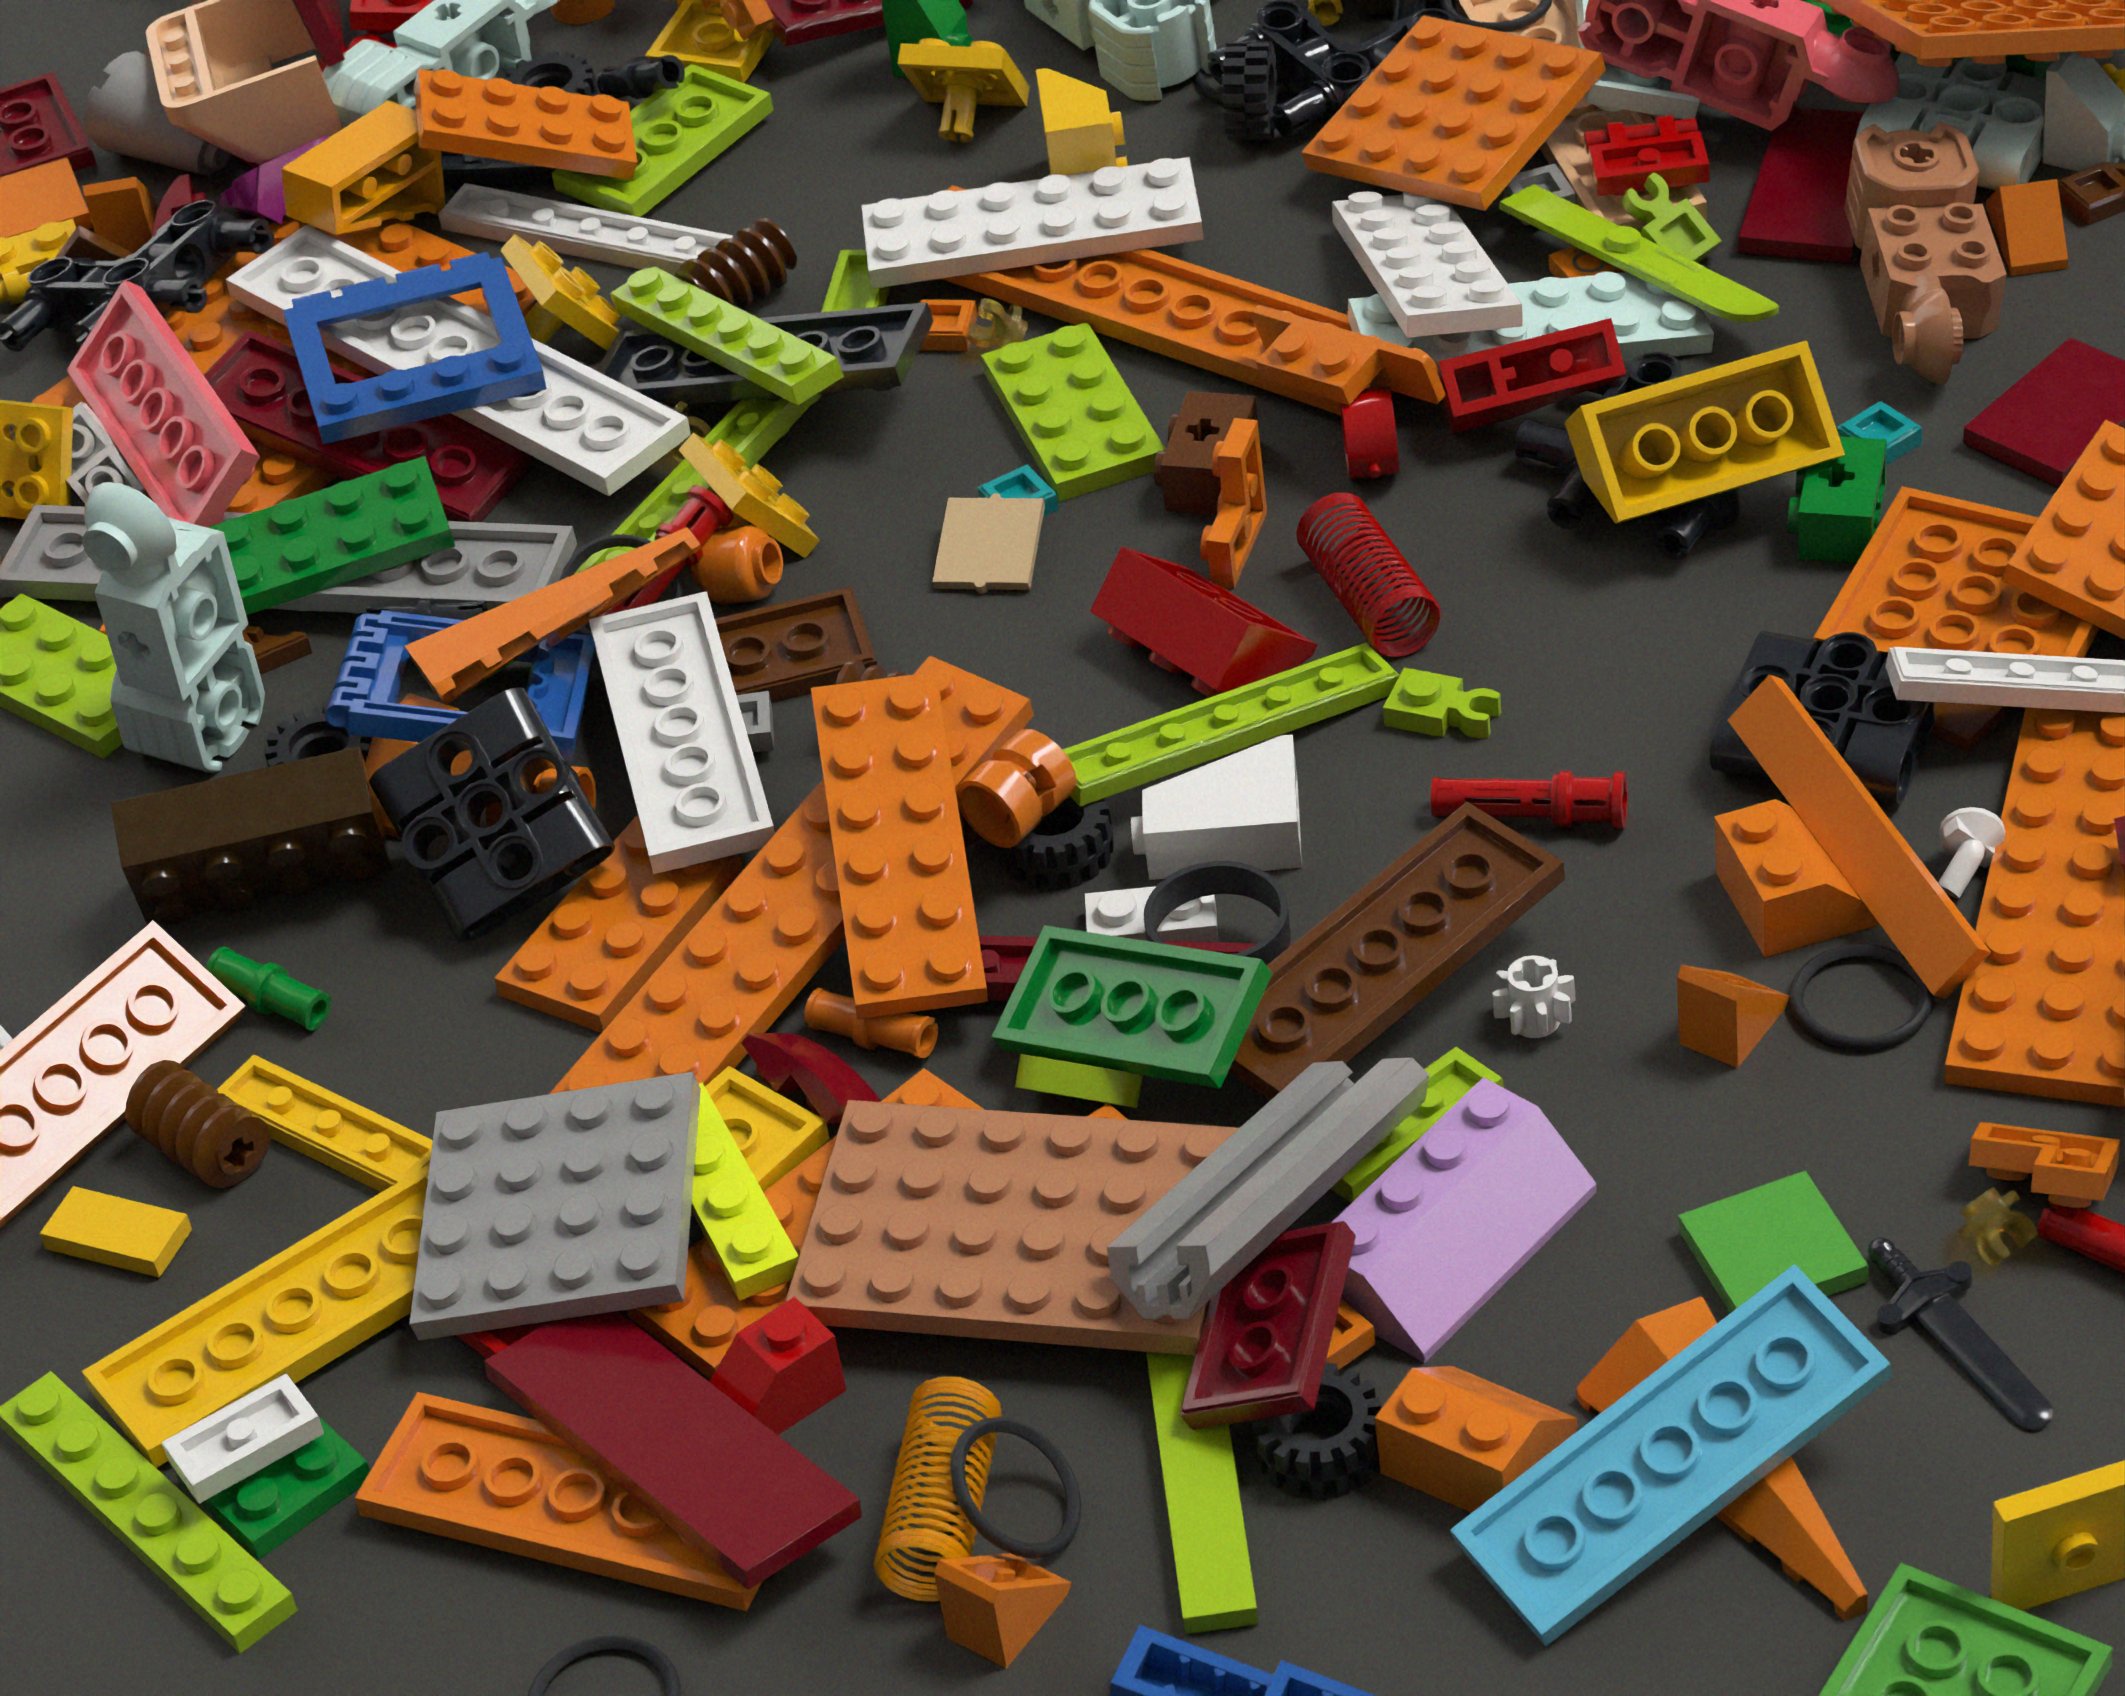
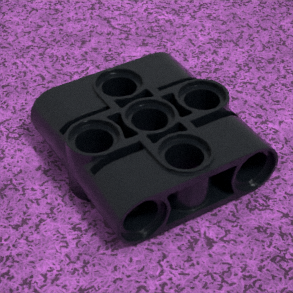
M1761 631L1754 641L1716 723L1711 741L1710 765L1715 771L1772 781L1727 721L1770 674L1783 679L1874 800L1900 805L1907 795L1934 731V722L1938 716L1934 711L1936 702L1897 700L1886 670L1888 652L1877 651L1874 642L1865 635L1856 632H1843L1835 634L1825 641Z
M520 687L503 691L384 764L371 775L368 781L402 841L401 847L404 856L418 869L458 942L473 941L492 932L592 870L611 856L615 850L612 839L581 788L577 772L566 762L527 692ZM472 750L473 761L470 767L462 774L452 775L451 764L454 758L463 751ZM556 769L557 778L554 786L548 792L535 794L534 782L537 776L545 770ZM502 802L503 812L499 821L493 826L482 828L480 820L484 809L489 804ZM448 835L449 847L446 853L440 859L428 861L427 849L430 843L436 837ZM532 854L533 866L529 874L517 881L511 880L510 869L513 862L519 856Z

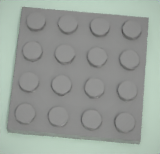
M680 1073L436 1112L410 1316V1326L418 1340L684 1301L701 1091L694 1073Z

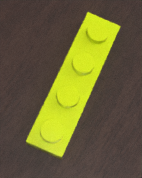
M700 1083L701 1091L691 1212L740 1301L791 1280L799 1256L704 1084Z

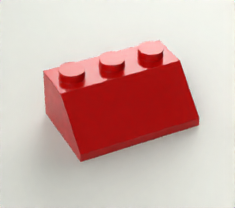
M1122 546L1089 611L1110 624L1106 632L1109 636L1136 649H1139L1141 644L1152 650L1148 658L1151 662L1178 675H1181L1183 670L1194 676L1191 686L1209 697L1298 667L1312 657L1318 647V644L1192 568Z

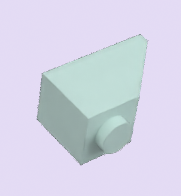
M2078 51L2060 52L2059 59L2053 61L2046 70L2043 163L2077 172L2103 162L2118 163L2120 158L2125 159L2124 93L2093 58L2079 56L2077 54Z

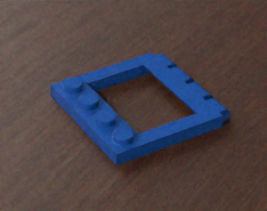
M488 252L450 260L451 269L441 271L438 263L395 274L396 283L387 284L385 277L340 287L342 296L332 298L330 290L291 299L293 308L285 309L283 313L323 445L547 389L541 363L502 257L490 259ZM481 289L500 341L499 345L491 349L462 356H448L438 362L406 370H391L381 376L349 384H335L318 328Z
M381 610L380 615H360L356 619L326 709L325 718L327 722L335 727L348 728L347 734L420 743L468 713L396 703L410 657L405 645L465 620ZM572 634L552 648L544 640L513 660L532 663L525 691L565 760L569 761L573 759L595 659L596 648L593 636Z

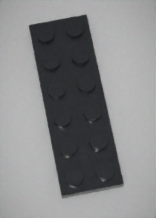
M927 302L759 318L838 358L844 377L820 391L819 394L823 396L861 389L886 391L896 386H902L934 322ZM649 328L619 331L596 370L670 409H678L687 404L715 402L719 405H727L745 399H784Z

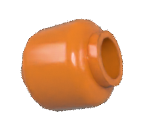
M750 524L718 528L703 546V557L701 560L691 566V573L695 583L701 587L703 592L707 591L708 598L717 604L726 605L767 598L774 589L775 584L781 579L783 556L780 546L775 539L769 537L766 532L757 526Z

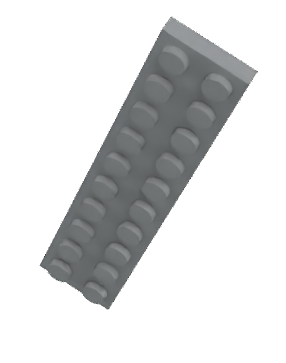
M33 506L0 565V597H17L22 593L32 599L97 601L95 590L103 569L89 558L83 547L82 538L86 533L85 507ZM225 512L222 522L250 513ZM448 521L455 547L267 609L350 612L359 614L367 613V605H414L418 603L420 598H433L436 604L485 600L488 610H491L559 581L563 568L574 553L577 541L573 526Z

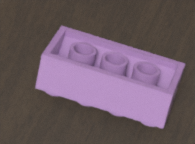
M1483 1077L1332 1222L1345 1221L1356 1234L1341 1299L1374 1326V1334L1419 1361L1426 1363L1597 1193L1596 1182L1538 1106Z

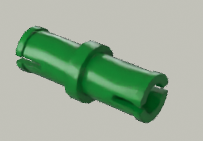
M225 946L218 948L208 960L206 970L231 993L246 999L249 1007L259 1013H277L301 1024L311 1031L318 1029L329 1015L332 1003L331 996L322 990H316L289 977L288 971L278 964L269 962L262 965L235 953V951Z

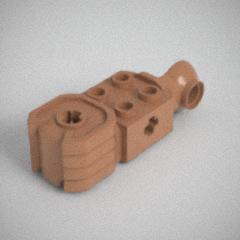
M1938 122L1931 133L1920 130H1898L1887 133L1873 124L1862 130L1854 140L1844 209L1854 237V243L1862 250L1860 266L1881 333L1892 338L1896 363L1898 365H1910L1924 379L1945 386L1950 377L1952 364H1958L1961 361L1963 339L1981 338L1997 330L2007 275L1983 204H1974L1979 169L1968 137L1960 130L1948 124Z

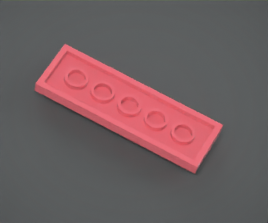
M123 280L69 365L67 372L153 502L156 503L168 518L206 528L222 522L226 509L241 486L251 478L260 455L143 288Z

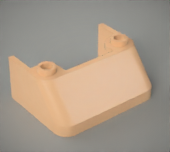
M208 0L165 15L154 21L147 28L146 36L160 100L171 124L245 161L255 162L258 165L267 163L323 136H328L329 138L344 129L315 55L273 70V63L316 49L292 0Z

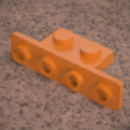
M1258 305L1250 313L1266 349L1256 361L1261 376L1265 380L1350 405L1368 384L1377 387L1390 386L1391 391L1438 404L1446 395L1437 374L1436 363L1421 349L1404 347L1383 341L1373 335L1366 336L1339 328L1331 323H1321L1303 318L1286 310L1279 311Z

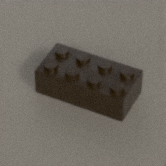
M360 746L110 802L121 868L146 924L148 925L152 921L162 924L180 923L187 920L193 914L219 908L237 910L250 905L255 900L281 894L299 896L310 892L316 886L343 880L347 882H361L370 879L378 872L391 870L392 866L380 805L368 782L370 776Z

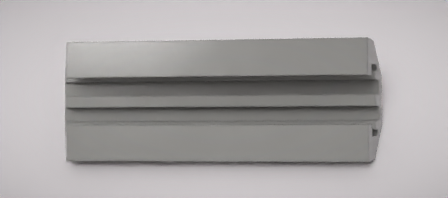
M1413 1057L1382 1059L1354 1084L1348 1078L1353 1071L1343 1061L1312 1063L1107 1246L1112 1280L1143 1319H1161L1164 1315H1172V1319H1189L1426 1100L1430 1075Z

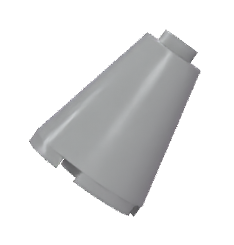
M138 51L123 53L110 62L103 70V72L110 76L101 90L95 86L92 87L83 114L84 132L88 138L95 141V145L105 151L205 176L223 169L232 157L231 153L169 122L160 100L150 56Z

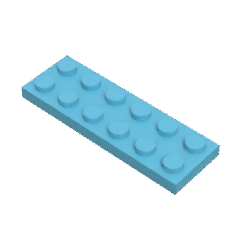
M1794 1264L1450 1529L1454 1542L1546 1647L1893 1377L1891 1363Z

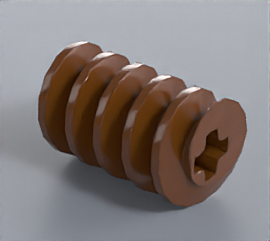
M759 218L749 228L738 230L732 238L721 240L715 245L714 249L707 248L698 255L697 259L685 261L680 266V269L675 272V276L733 306L736 304L741 308H746L752 304V293L756 297L763 298L770 293V284L773 287L780 288L787 283L785 268L794 270L797 266V255L788 237L776 223L768 218Z
M161 1060L150 1064L137 1077L126 1101V1120L130 1130L143 1140H147L153 1147L166 1154L176 1163H179L190 1173L197 1175V1177L211 1187L227 1188L239 1184L251 1176L259 1167L269 1150L271 1133L268 1124L258 1116H252L243 1106L235 1105V1102L227 1095L218 1093V1090L212 1085L202 1082L197 1075L185 1070L177 1061Z

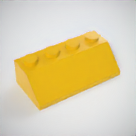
M1807 340L1582 405L1565 421L1582 477L1615 524L1818 465L1845 455Z

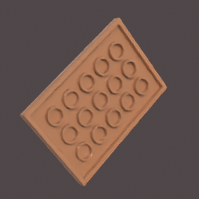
M848 1100L786 1301L795 1296L826 1326L1195 1356L1209 1301L1189 1319H1172V1315H1164L1161 1319H1143L1111 1278L1107 1246L1239 1128Z

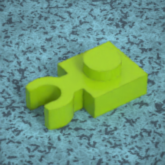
M1652 173L1644 184L1646 190L1653 197L1651 201L1641 199L1633 188L1626 191L1622 198V205L1626 212L1636 219L1647 222V225L1640 232L1642 237L1696 263L1716 251L1722 242L1687 198L1675 206L1668 199V185L1660 175Z
M1404 667L1383 706L1384 726L1444 737L1448 727L1454 726L1459 727L1469 737L1485 739L1489 738L1491 734L1490 716L1499 717L1501 714V697L1497 691L1487 688H1478L1464 692L1463 678Z

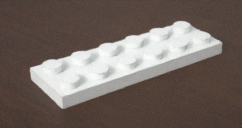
M1189 157L1180 159L1162 158L1146 164L1126 167L1108 166L1092 172L1071 175L1053 174L1037 180L1010 184L999 182L983 188L955 192L945 190L928 196L901 200L891 198L874 204L862 205L871 288L1204 240L1202 220Z
M1357 192L1351 194L1349 200L1332 201L1333 224L1407 338L1522 327V303L1449 202L1403 192V195L1384 197L1376 192Z
M707 591L589 619L653 874L685 868L690 865L763 848L775 834L774 826Z

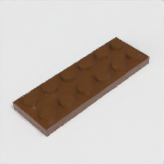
M1466 802L1267 965L1273 974L1229 1068V1072L1269 1100H1272L1312 1063L1343 1061L1346 1064L1565 880L1564 862L1474 805Z

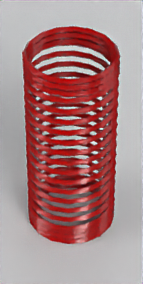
M1333 493L1320 498L1309 506L1300 518L1296 530L1297 543L1376 653L1385 657H1402L1416 652L1427 644L1436 633L1441 621L1440 605L1361 498L1351 493ZM1340 504H1352L1345 505L1330 511L1327 515H1325L1318 521L1313 530L1310 532L1311 526L1314 524L1316 519L1326 510ZM1344 510H1357L1344 513L1332 519L1321 529V531L1314 540L1315 533L1320 528L1322 523L1325 522L1332 515L1342 512ZM1349 516H1361L1341 522L1331 531H1329L1322 540V542L1319 544L1320 538L1323 536L1325 531L1334 523ZM1354 522H1361L1360 524L1351 526L1340 532L1330 541L1328 546L1323 551L1324 545L1329 540L1331 535L1338 531L1341 527ZM1358 529L1356 533L1346 537L1339 544H1337V546L1333 550L1330 551V549L1338 539H1340L1346 533ZM1365 549H1368L1366 553H1363L1352 563L1346 565L1350 560L1361 554ZM1373 555L1369 560L1365 561L1358 568L1351 571L1353 567L1364 561L1368 556ZM1376 561H1377V563H1376L1374 566L1370 567V568H1369L1368 570H1366L1363 574H1361L1360 576L1356 577V575H1357L1358 573H1360V572L1363 571L1365 568H1367L1368 566H1370L1373 562H1376ZM1381 568L1379 572L1375 573L1365 582L1360 583L1364 578L1375 572L1376 569ZM1386 574L1370 588L1365 589L1367 585L1378 579L1381 575ZM1390 580V582L1387 585H1385L1375 594L1370 595L1372 591L1383 585L1386 581ZM1394 587L1393 590L1389 591L1387 594H1385L1380 599L1375 601V599L1378 596L1389 590V588ZM1410 598H1413L1412 602L1404 610V612H1402L1401 614H1399L1391 620L1382 623H1377L1378 620L1392 616L1394 613L1402 609ZM1418 598H1420L1416 609L1406 620L1397 626L1387 629H1375L1393 624L1407 615L1416 604ZM1425 600V605L1423 607L1421 615L1411 626H1409L1402 632L1393 635H1376L1386 634L1398 630L1410 621H1412V619L1421 610L1423 602ZM1402 601L1399 606H1397L1390 612L1383 614L1388 608H1390L1397 602ZM1429 608V613L1427 615L1425 622L1416 632H1414L1405 639H1401L1395 642L1380 641L1395 639L1407 634L1421 622V620L1426 616L1427 610Z

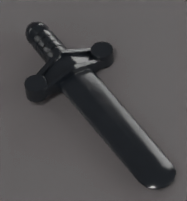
M1878 1237L1869 1243L1868 1255L1871 1261L1878 1265L1880 1271L1898 1289L1888 1304L1881 1306L1877 1312L1879 1329L1885 1334L1892 1335L1900 1332L1903 1326L1918 1320L2016 1424L2024 1429L2032 1430L2045 1427L2052 1420L2053 1408L2050 1402L1953 1298L1960 1291H1966L1972 1286L1971 1266L1964 1261H1955L1948 1268L1920 1272L1903 1252L1895 1247L1891 1240Z

